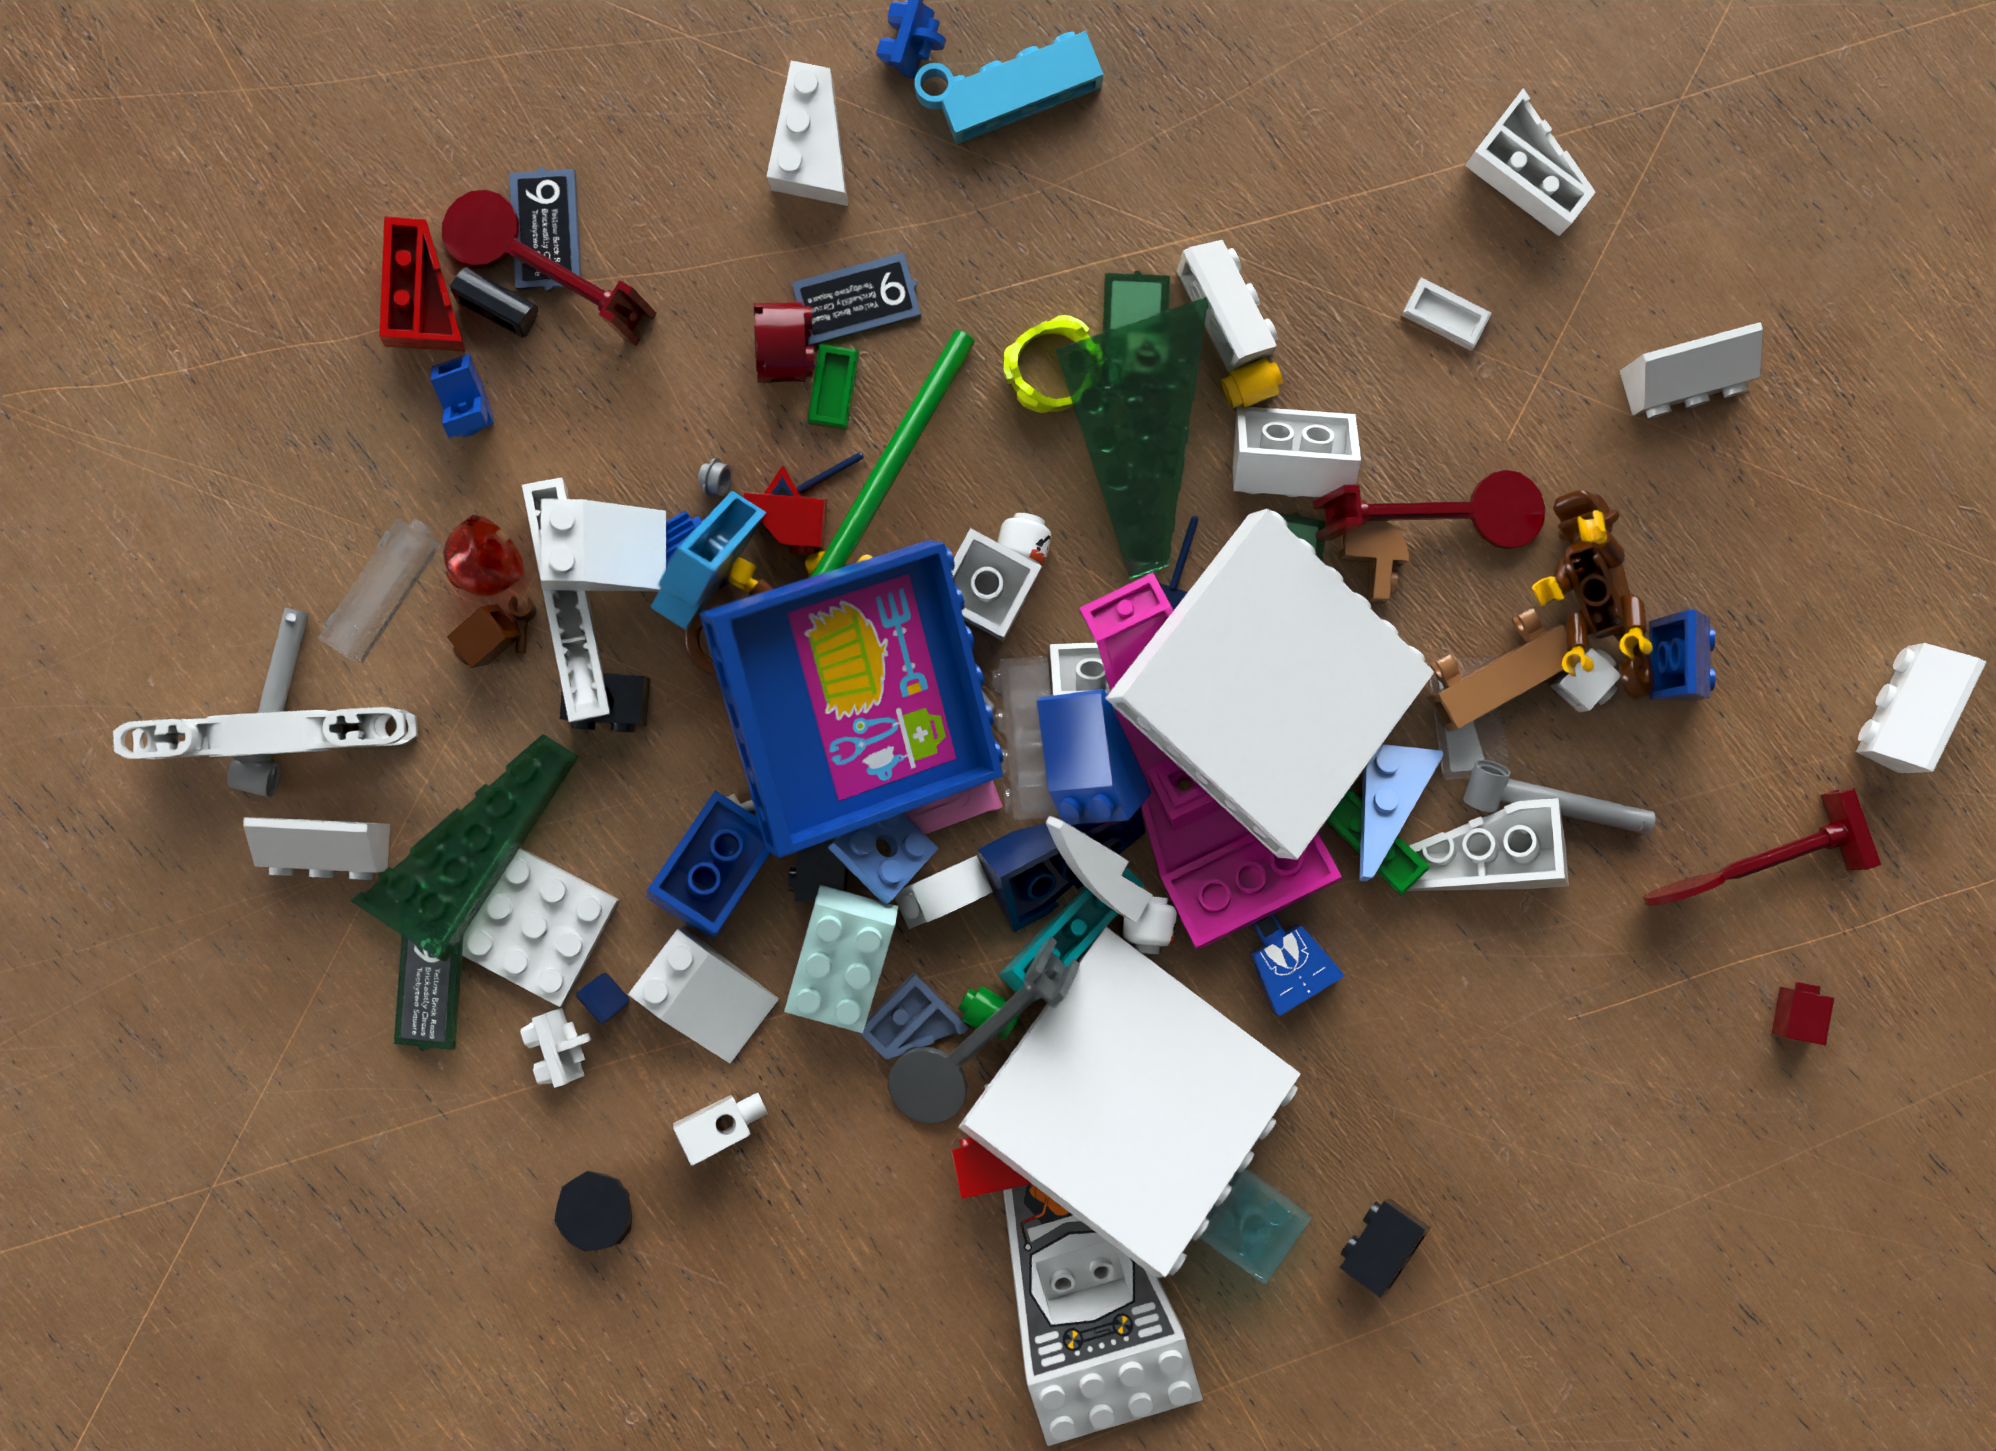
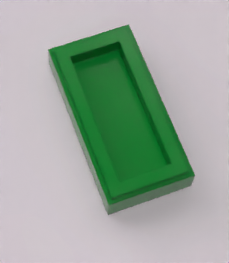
M819 344L807 418L808 424L847 430L860 354L859 350Z

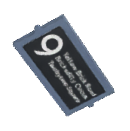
M540 167L535 172L509 173L511 205L514 207L519 218V236L517 240L581 277L576 171L574 169L546 171L545 168ZM514 258L515 288L517 290L545 288L546 291L551 292L553 288L564 287Z
M904 252L792 282L797 302H803V306H811L812 308L811 337H807L809 346L921 316L914 290L917 283L914 279H911Z

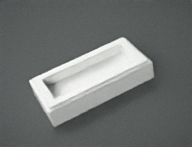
M1421 277L1401 316L1472 351L1492 313Z

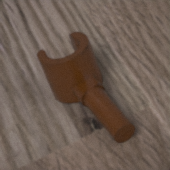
M513 596L509 600L508 607L511 614L516 618L518 631L522 634L516 640V653L526 654L528 621L534 618L536 606L528 597V608L526 611L518 613V601Z

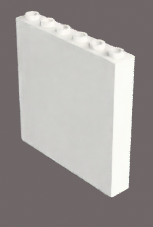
M1265 509L1251 513L1246 517L1105 699L1278 858L1298 859L1431 678L1434 671L1424 662L1425 657L1419 650L1408 646L1398 636L1397 629L1391 623L1380 619L1370 609L1371 604L1365 597L1354 593L1343 583V577L1336 569L1326 566L1315 555L1316 551L1311 544L1297 538L1287 528L1288 524L1281 515Z
M1105 927L1077 961L1080 963V966L1066 998L1055 1008L1049 1003L1046 1004L958 1128L1155 1278L1166 1277L1168 1273L1174 1275L1186 1259V1254L1183 1253V1250L1191 1239L1196 1241L1207 1228L1209 1220L1205 1217L1213 1205L1220 1206L1229 1195L1232 1187L1228 1183L1235 1172L1241 1173L1251 1162L1254 1153L1250 1150L1258 1138L1263 1140L1274 1127L1276 1120L1272 1116L1280 1105L1285 1107L1296 1094L1298 1087L1294 1083L1300 1076V1073L1109 928Z

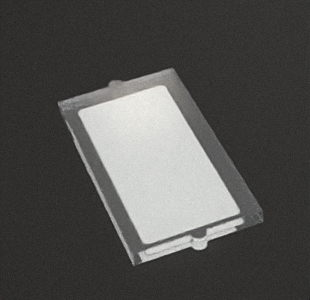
M1459 656L1455 662L1463 678L1494 661V656L1465 659L1464 656ZM1433 673L1430 678L1432 695L1444 688ZM1501 705L1467 725L1447 732L1434 709L1439 750L1443 751L1441 759L1443 780L1470 777L1477 760L1493 761L1509 769Z

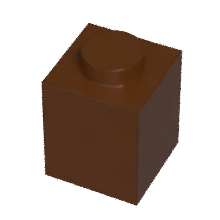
M494 604L478 608L452 631L447 638L453 644V651L457 658L471 668L489 665L521 637L522 634L500 606Z

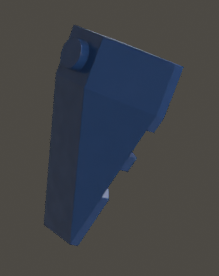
M1141 808L1129 820L1070 825L1118 855L1145 833ZM1046 823L1012 831L978 849L981 865L993 894L1014 932L1050 914L1059 906L1056 900L1073 885L1077 889L1083 886L1056 847Z

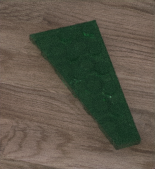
M542 734L506 765V772L491 785L485 783L474 793L476 797L462 810L459 808L455 809L410 848V855L395 868L388 867L378 876L380 880L366 893L359 892L350 901L437 959L446 962L579 756Z

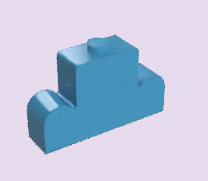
M731 491L677 548L659 580L658 586L661 589L650 608L686 630L710 603L731 565L735 562L736 558L740 557L750 542L766 512L734 491Z

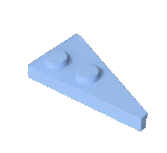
M1381 744L1363 769L1359 881L1368 882L1369 879L1374 877L1441 761L1443 751Z

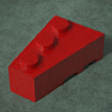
M384 216L379 337L385 347L466 352L426 219Z

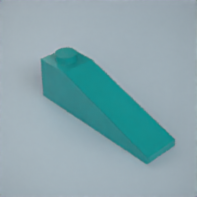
M1125 867L1121 876L1142 888L1144 884ZM1084 887L1023 947L998 976L1017 993L1024 986V978L1040 946L1052 936L1057 941L1052 953L1067 966L1085 951L1118 913L1101 902L1090 890Z

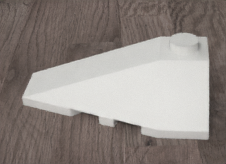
M1559 798L1517 801L1505 806L1500 811L1483 818L1480 816L1468 821L1469 823L1446 833L1441 832L1409 846L1431 868L1408 891L1536 889L1569 886L1566 844Z

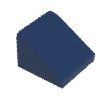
M607 973L600 974L576 993V997L602 1024L612 1019L630 1001L629 997Z

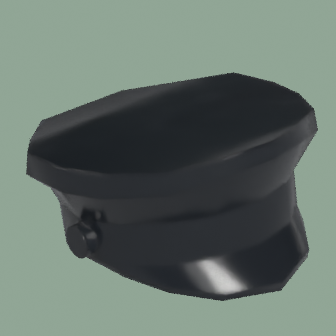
M586 1171L562 1186L554 1221L562 1236L570 1244L583 1251L613 1247V1245L621 1244L631 1230L632 1211L629 1199L630 1194L619 1179L598 1172Z

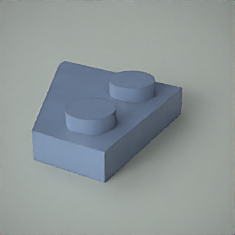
M913 972L867 1018L864 1031L859 1034L887 1060L904 1054L908 1049L914 1047L922 1048L935 1043L934 1040L958 1033L959 1035L965 1033L969 1026Z

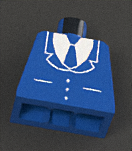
M1274 914L1252 925L1262 940L1263 945L1249 954L1269 1005L1276 1015H1283L1345 977L1337 965L1302 926L1296 924L1284 931Z

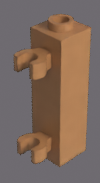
M1532 608L1511 619L1518 633L1524 638L1525 643L1467 676L1461 677L1459 668L1451 654L1431 663V669L1444 688L1428 698L1447 732L1467 725L1564 670L1562 660L1566 653H1568L1567 635L1563 624L1544 632L1540 619Z

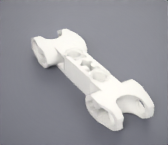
M388 707L340 709L336 711L303 710L207 716V718L133 721L124 723L113 731L114 752L130 759H175L202 756L233 757L330 751V749L404 745L418 737L417 716L406 710ZM393 716L396 720L397 728L395 733L389 736L386 731V723ZM406 720H407L408 726H409L407 733H406ZM358 725L359 731L348 732L349 726ZM137 728L135 731L132 732V752L128 750L124 740L127 732H129L131 729ZM145 735H147L148 739L146 747L143 744ZM178 736H186L185 741L179 742Z

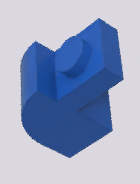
M470 354L432 366L430 381L443 407L442 425L448 438L453 436L468 437L478 433L482 428L494 424L488 397Z

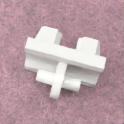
M562 1007L531 1018L532 1023L521 1029L520 1032L524 1045L528 1048L540 1045L545 1060L535 1063L533 1068L538 1084L553 1083L554 1088L585 1076L580 1061L585 1060L581 1044L591 1041L589 1033L577 1036L573 1021L567 1023Z

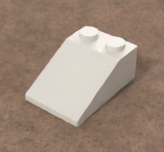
M541 499L542 590L660 591L661 587L658 586V583L666 569V511L590 500Z
M685 927L675 931L628 994L659 1019L728 1063L734 1060L779 1000L773 993Z

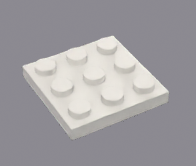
M511 844L454 951L545 1000L562 1007L619 899L523 848Z

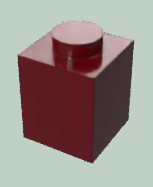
M1800 982L1795 983L1794 989L1780 987L1771 1034L1826 1046L1834 997L1820 995V986Z

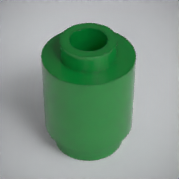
M982 985L979 986L977 991L969 988L958 1007L959 1010L964 1012L961 1020L977 1029L1008 1000ZM1020 1014L996 1036L1005 1041Z

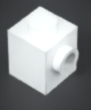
M1590 648L1584 653L1593 660L1594 669L1591 672L1587 673L1584 671L1580 661L1575 667V677L1563 670L1550 685L1578 712L1590 711L1596 703L1603 705L1618 689L1614 685L1620 678L1619 672L1614 668L1616 662L1601 649L1595 651L1593 648Z

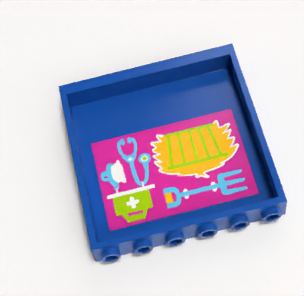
M927 540L700 612L766 850L777 857H783L1003 777L1000 765L1003 762V753L993 737L991 725L994 723V718L989 705L984 701L981 689L984 686L983 674L979 666L975 664L971 650L974 648V638L969 627L965 625L962 610L965 607L964 598L960 589L955 586L952 574L955 568L954 558L944 542Z

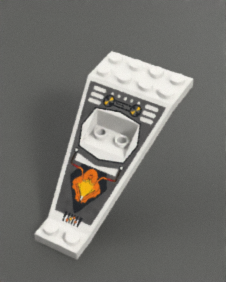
M1033 1184L1003 1190L1025 1375L1047 1446L1203 1400L1182 1327L1159 1279L1151 1275Z

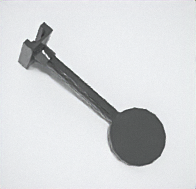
M1051 936L1040 946L1024 978V986L950 1054H946L941 1050L923 1047L911 1049L901 1055L891 1068L888 1081L891 1098L899 1110L913 1120L928 1124L944 1122L955 1116L966 1100L968 1089L965 1073L961 1067L1035 999L1043 997L1053 1008L1066 998L1080 963L1074 959L1067 966L1064 965L1052 953L1057 941Z

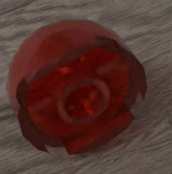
M472 515L454 528L448 535L444 545L443 558L447 577L455 587L476 596L489 597L496 596L520 580L518 578L524 574V566L515 544L510 538L504 544L496 534L501 528L484 516Z

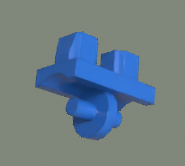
M923 0L891 2L888 12V23L892 28L899 29L897 39L883 37L879 42L876 55L884 64L895 67L904 78L915 79L921 59L928 60L931 50L940 51L944 49L946 39L937 32L940 22L934 19L935 12L933 9L927 7Z

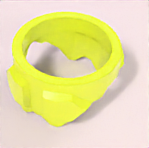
M1061 315L1051 321L1042 322L1017 338L1015 343L1008 346L1004 351V377L1007 384H1012L1017 393V400L1024 407L1039 413L1058 412L1069 409L1083 400L1092 385L1099 381L1102 374V351L1099 344L1092 342L1091 337L1088 335L1089 328L1081 320L1072 316ZM1045 334H1059L1070 338L1082 349L1087 361V374L1082 385L1072 396L1060 399L1045 397L1022 379L1018 367V358L1023 348L1031 340Z

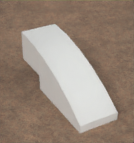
M1049 816L1046 825L1065 862L1082 884L1108 907L1121 916L1137 923L1152 894L1121 876L1129 861L1064 821Z

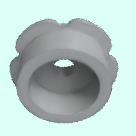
M713 458L710 464L705 463L702 465L698 474V484L702 487L703 493L706 496H723L730 487L732 480V468L730 465L721 463L719 458Z

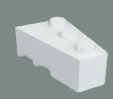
M791 60L766 176L771 191L848 206L830 68Z
M1523 88L1475 150L1465 166L1556 235L1560 236L1595 194V190L1568 151L1564 152L1550 133L1551 127L1546 120H1541L1530 104V97Z

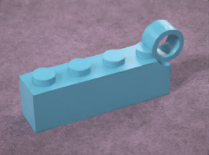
M1084 31L1076 35L1075 32L1064 33L1055 38L1053 44L1040 49L1037 46L1026 48L1019 52L1015 59L1005 63L1001 61L990 62L984 65L979 73L966 78L964 75L953 77L952 72L943 64L929 63L918 70L914 83L916 97L924 107L933 110L942 109L954 141L958 145L1102 88L1104 74L1088 34ZM930 77H940L945 80L948 87L941 95L931 96L923 91L922 85Z

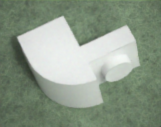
M976 855L904 887L895 896V900L908 929H911L968 905L993 891Z

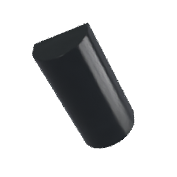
M467 267L457 274L450 285L457 303L522 338H526L538 314L537 305Z

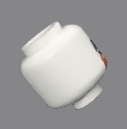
M1016 513L1014 518L1006 519L1002 523L997 543L1043 566L1046 562L1052 535L1050 530L1044 526L1045 521L1042 518L1028 513Z
M1151 897L1137 923L1124 917L1123 938L1128 943L1136 944L1135 949L1140 953L1159 954L1160 946H1169L1174 942L1177 912L1172 905L1167 904L1168 898Z

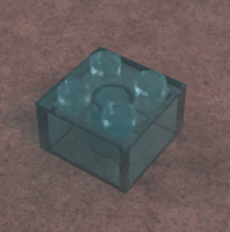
M1246 1167L1241 1173L1235 1172L1228 1183L1232 1187L1229 1195L1220 1206L1213 1205L1205 1217L1209 1220V1224L1199 1238L1265 1285L1306 1228L1312 1216L1300 1204Z

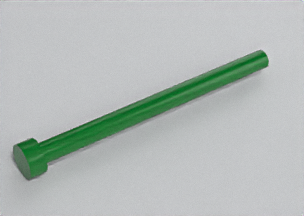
M955 330L811 577L846 566L973 347L974 339L966 332Z

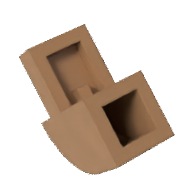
M1367 521L1366 524L1340 536L1338 560L1370 563L1367 600L1373 603H1384L1390 599V594L1396 593L1398 572L1397 570H1392V565L1402 566L1409 561V551L1404 537L1392 524L1387 521Z

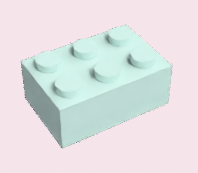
M820 885L784 1012L863 1033L895 927L898 906L889 903L884 905L878 900Z

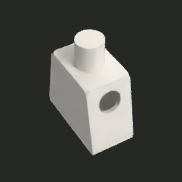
M758 1092L738 1103L730 1095L673 1123V1129L692 1166L751 1135L747 1125L768 1115V1112ZM730 1115L733 1118V1125L723 1131L719 1130L716 1127L717 1119Z

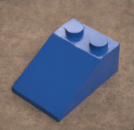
M1685 610L1649 621L1650 642L1653 646L1650 652V660L1654 672V687L1650 694V700H1702L1710 698V691L1714 690L1716 683L1715 670L1710 667V651H1713L1715 647V631L1710 627V617L1697 610Z
M1105 689L1041 697L1037 701L1048 791L1062 821L1069 825L1129 820L1152 794L1112 704L1105 699L1108 696Z
M715 790L647 889L646 898L710 940L715 941L771 854L770 851L766 850L758 818Z

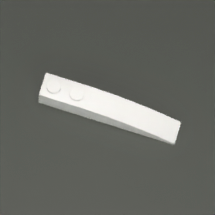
M562 477L522 485L540 579L541 499H569L568 490ZM543 590L569 722L610 715L588 591Z

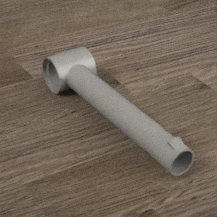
M284 608L278 638L275 643L257 713L284 712L309 613ZM273 754L234 756L228 770L227 785L232 789L271 797L279 784L281 765L278 762L271 761Z
M1477 760L1475 762L1463 796L1465 803L1486 812L1497 811L1501 801L1512 804L1517 801L1559 798L1561 815L1611 827H1619L1646 835L1652 832L1655 824V813L1653 811L1623 806L1614 802L1509 779L1511 772L1508 768L1489 760Z

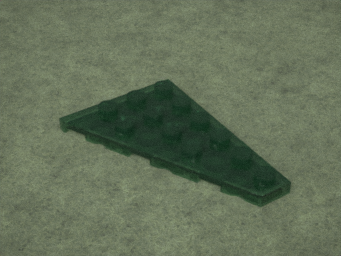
M1206 297L1054 349L1130 579L1169 566L1171 540L1176 521V507L1182 482L1185 448L1188 443L1192 402L1195 397L1199 371L1198 363L1202 351V337L1206 311L1208 309Z

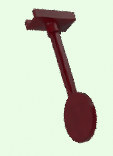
M489 190L470 191L458 197L447 209L442 222V239L447 251L461 264L473 268L490 267L510 255L597 305L600 311L598 315L624 340L634 346L638 345L640 339L632 331L644 314L653 320L657 314L637 291L626 283L619 280L613 291H605L517 240L519 236V218L514 207L502 195Z
M1502 470L1487 475L1476 485L1470 502L1367 504L1366 501H1361L1360 484L1343 485L1313 501L1314 509H1325L1326 528L1316 532V541L1333 540L1366 524L1367 521L1471 519L1473 526L1484 540L1495 547L1513 549L1527 545L1537 537L1544 524L1546 509L1542 493L1535 483L1522 473L1511 470Z
M1855 788L1839 792V789L1821 795L1831 824L1819 828V832L1735 861L1718 872L1695 876L1655 889L1643 896L1645 905L1655 906L1686 899L1724 884L1728 879H1739L1823 848L1831 850L1839 847L1847 870H1868L1881 865Z

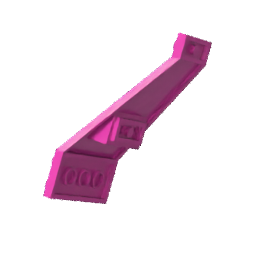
M1154 573L1079 608L1099 648L1110 692L1174 611ZM1115 708L1116 715L1152 792L1141 805L1161 882L1196 951L1342 881V876L1318 832L1298 859L1278 858ZM1188 780L1193 785L1189 790L1182 791L1178 788V784L1181 781Z

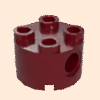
M803 302L754 303L757 383L806 382V377H813L814 348L813 346H806L805 337H811V306H803Z

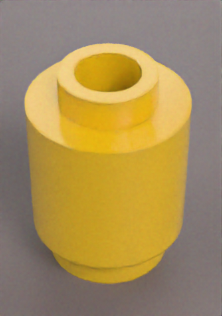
M1265 357L1229 371V376L1221 379L1223 392L1232 409L1238 406L1244 409L1279 394L1278 386L1283 384V378L1275 362L1269 364Z

